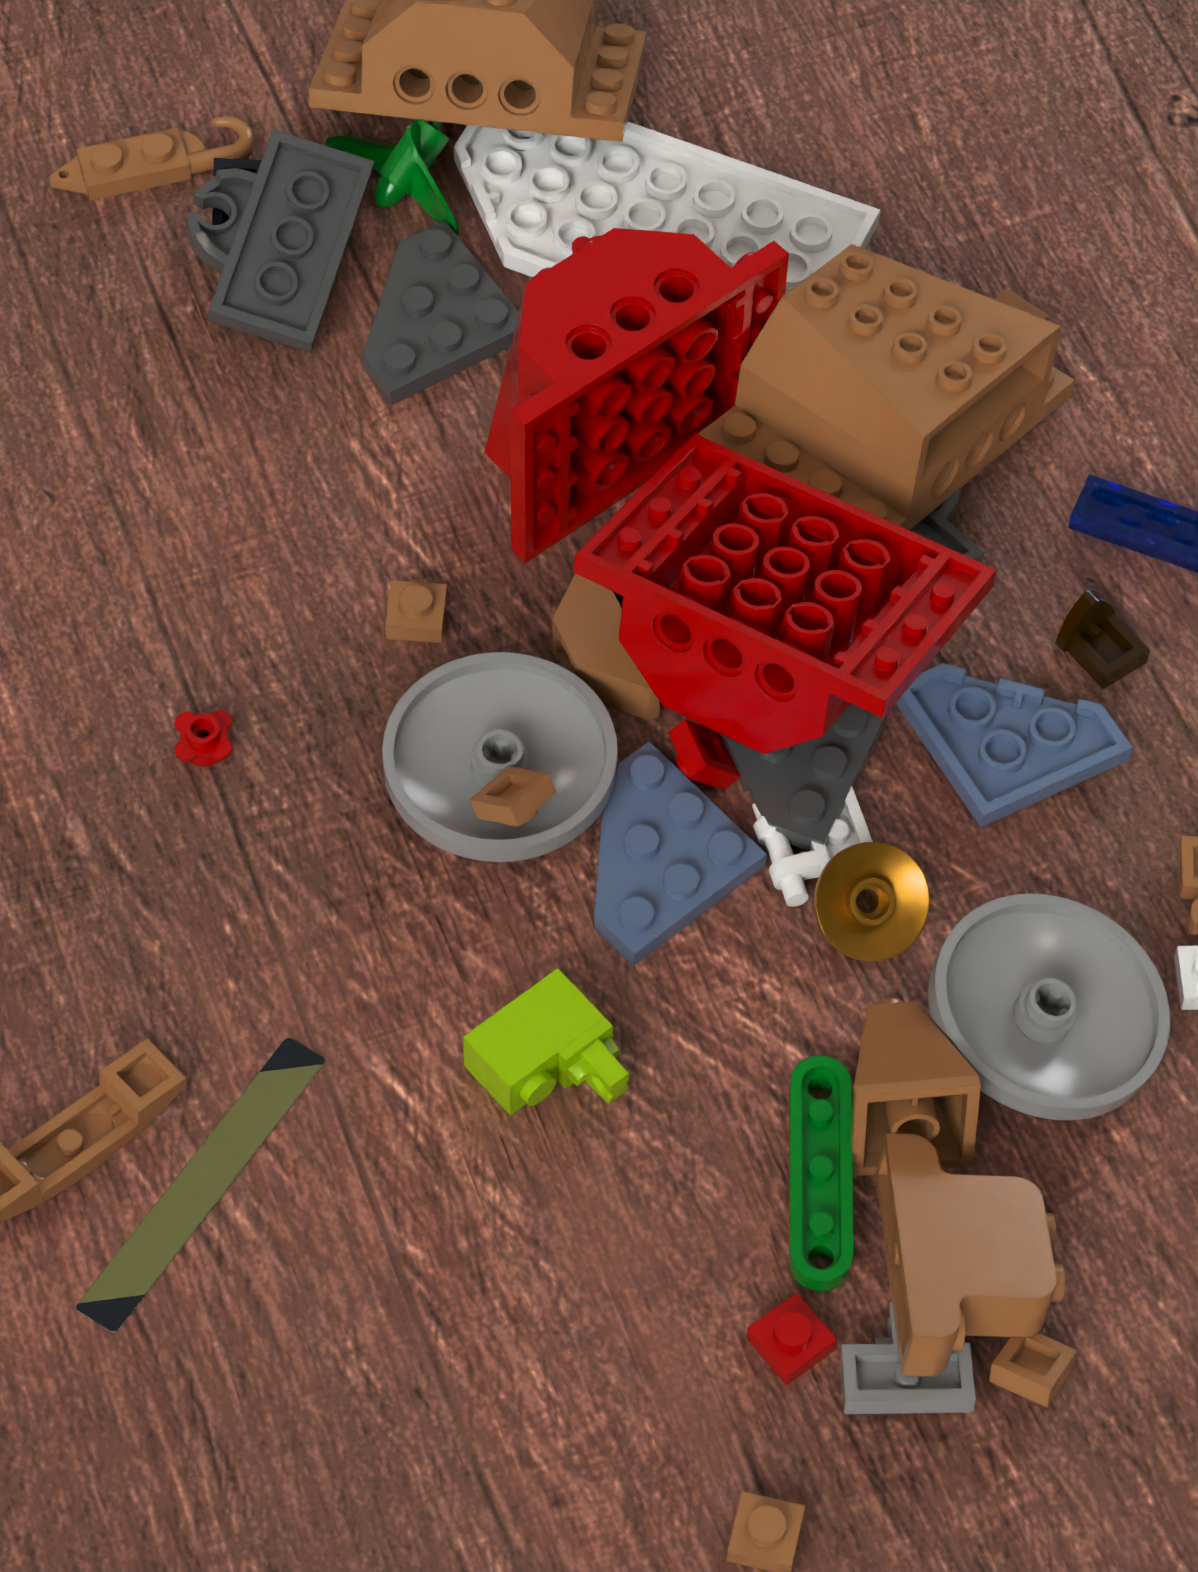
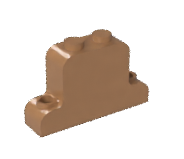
M885 1133L875 1175L901 1375L931 1377L940 1374L948 1366L952 1351L963 1350L965 1336L1030 1337L1037 1334L1044 1325L1051 1302H1061L1065 1290L1063 1265L1061 1263H1054L1052 1253L1056 1241V1221L1053 1213L1045 1212L1043 1195L1040 1189L1033 1182L1022 1177L946 1173L942 1169L941 1161L938 1160L936 1149L927 1139L915 1134Z

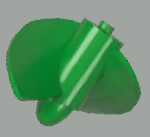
M414 119L410 125H407L405 133L398 143L352 136L326 138L325 145L375 161L373 170L378 171L381 175L374 190V200L378 207H392L400 202L406 194H409L437 223L445 220L457 236L459 235L455 218L429 172V168L444 150L445 145L450 139L439 131L442 124L436 121L427 122L423 119Z

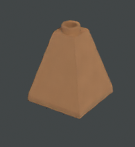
M888 998L877 1002L875 1005H867L853 1090L850 1140L853 1152V1176L875 1175L885 1133L915 1134L927 1139L936 1149L942 1168L973 1166L981 1090L979 1075L916 1001L903 1002L899 999Z

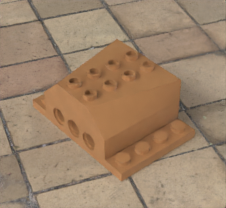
M345 0L310 84L309 107L622 142L645 54L647 32L634 30L631 26L625 24H610L606 27L596 26L598 0Z
M851 244L781 297L740 365L735 406L703 429L699 436L905 529L911 530L1070 398L1075 380L1052 366L1061 329L1060 325Z

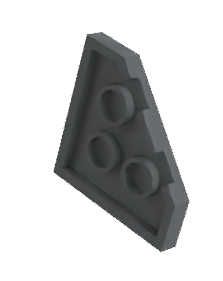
M445 220L399 241L362 355L363 370L390 405L398 403L511 347L519 314L518 310Z
M850 704L822 737L767 754H762L725 735H720L741 776L739 781L744 791H749L761 816L765 817L769 826L776 827L775 831L786 836L790 845L810 851L811 841L822 845L825 843L826 846L828 835L835 820L839 819L844 809L845 799L851 787L855 790L883 733L887 714L881 718L854 704Z

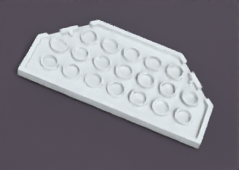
M628 121L622 142L467 125L454 145V161L503 266L534 277L540 270L547 267L551 268L572 255V243L576 238L585 236L590 239L594 236H602L613 228L694 234L731 268L743 255L749 252L755 253L774 240L789 253L786 282L787 293L851 244L865 249L879 224L880 209Z

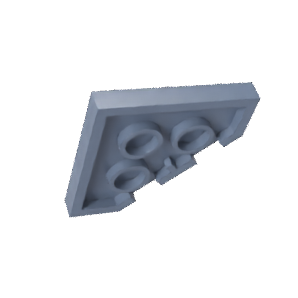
M944 663L920 673L896 702V705L981 828L1130 760L1133 749L1102 704L1080 698L1077 704L1044 696L1045 689L999 678L998 684L968 677L965 676L966 669Z
M650 741L617 764L613 791L602 812L594 928L632 966L636 965L766 867L767 854Z

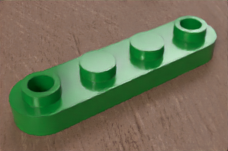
M812 1056L798 1063L792 1071L789 1086V1268L799 1284L813 1291H829L842 1285L850 1275L854 1255L853 1152L850 1141L852 1080L847 1068L838 1060L828 1056ZM815 1089H822L830 1096L826 1099H816L809 1092ZM821 1256L828 1259L831 1265L827 1268L819 1269L814 1267L810 1260Z

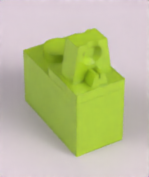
M558 968L463 1036L465 1068L510 1116L526 1104L534 1106L543 1101L552 1092L557 1081L565 1089L573 1083L578 1086L585 1081L608 1104H611L627 1092L629 1088L627 1085L629 1073L616 1059L620 1055V1049L613 1041V1025Z

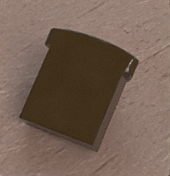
M1092 590L1085 591L1066 616L1055 642L1063 652L1067 651L1102 689L1146 664L1150 652L1149 648L1116 615L1114 607L1100 593Z

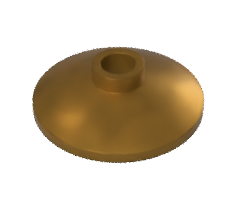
M863 842L851 845L832 857L818 878L814 891L816 921L825 939L837 951L847 957L868 962L893 958L908 949L916 941L925 926L929 912V891L925 877L916 862L908 854L895 846L880 842ZM863 890L869 891L872 896V905L865 912L860 911L856 903L858 894Z

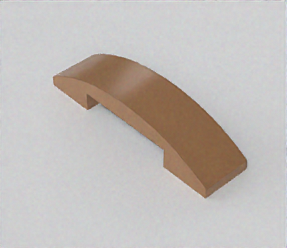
M148 1038L99 1071V1085L15 1145L6 1149L0 1142V1222L40 1205L91 1173L146 1128L187 1085L186 1077Z

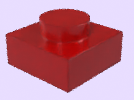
M686 719L682 720L668 732L678 753L676 755L677 765L682 773L691 781L701 782L725 790L741 777L720 733Z
M798 1293L748 1327L746 1339L786 1386L835 1351L838 1340Z

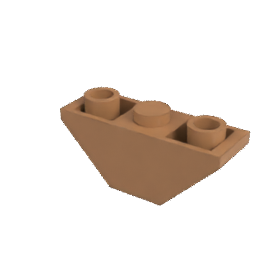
M575 573L552 618V651L559 665L582 679L597 694L604 705L648 721L658 718L660 713L659 699L618 640L622 612L620 606L621 595Z

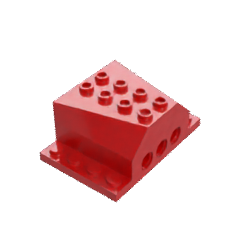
M613 228L596 240L586 241L575 253L553 267L540 270L531 281L526 283L484 452L511 478V550L525 564L644 485L694 433L699 435L703 429L735 406L740 365L781 297L786 293L789 253L773 240L755 253L749 252L743 255L731 268L694 234Z
M695 433L575 554L573 568L574 573L623 596L618 640L664 707L762 754L822 737L850 704H854L883 718L994 586L997 571L990 566Z

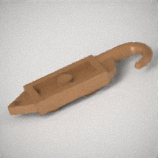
M221 116L213 119V125L215 127L232 129L238 134V140L227 146L206 150L202 141L197 136L187 131H179L177 127L76 149V157L49 176L50 186L52 188L87 194L89 201L190 180L192 174L214 170V158L245 159L253 149L255 143L254 132L248 123L237 117Z

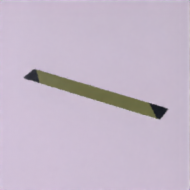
M287 1038L281 1043L78 1302L76 1308L80 1313L111 1332H116L324 1065L325 1060L322 1056L291 1038Z

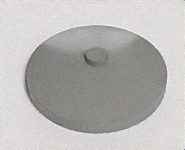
M492 652L475 654L453 660L430 671L413 684L400 698L390 715L384 732L382 745L383 773L387 791L396 810L403 820L426 841L449 853L468 859L489 862L526 860L545 855L570 843L589 828L601 814L610 798L616 779L617 737L610 714L601 699L582 679L569 670L548 660L520 653ZM507 766L549 773L556 794L538 809L536 816L530 821L516 827L477 819L470 799Z
M1017 894L989 901L972 910L954 926L941 946L931 969L928 1003L932 1021L977 1072L981 1082V1091L995 1101L1024 1114L1052 1120H1080L1113 1111L1127 1103L1143 1088L1158 1067L1165 1053L1170 1032V1008L1162 979L1155 965L1140 944L1126 930L1099 911L1079 902L1046 894Z

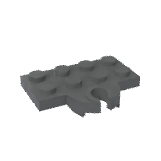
M273 129L258 173L239 168L217 170L216 176L202 184L194 193L193 204L201 209L219 208L229 217L228 221L223 224L212 225L205 222L199 213L187 212L186 231L193 251L206 265L222 273L208 311V320L311 353L372 176L375 161Z

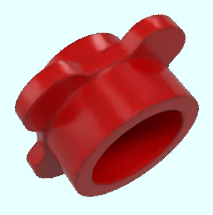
M215 710L211 714L202 713L195 715L193 712L185 711L176 717L174 724L176 730L180 732V742L175 746V754L179 760L190 762L197 766H211L227 759L232 754L233 746L227 737V730L232 726V718L228 712ZM201 733H207L209 735L205 738L198 737Z

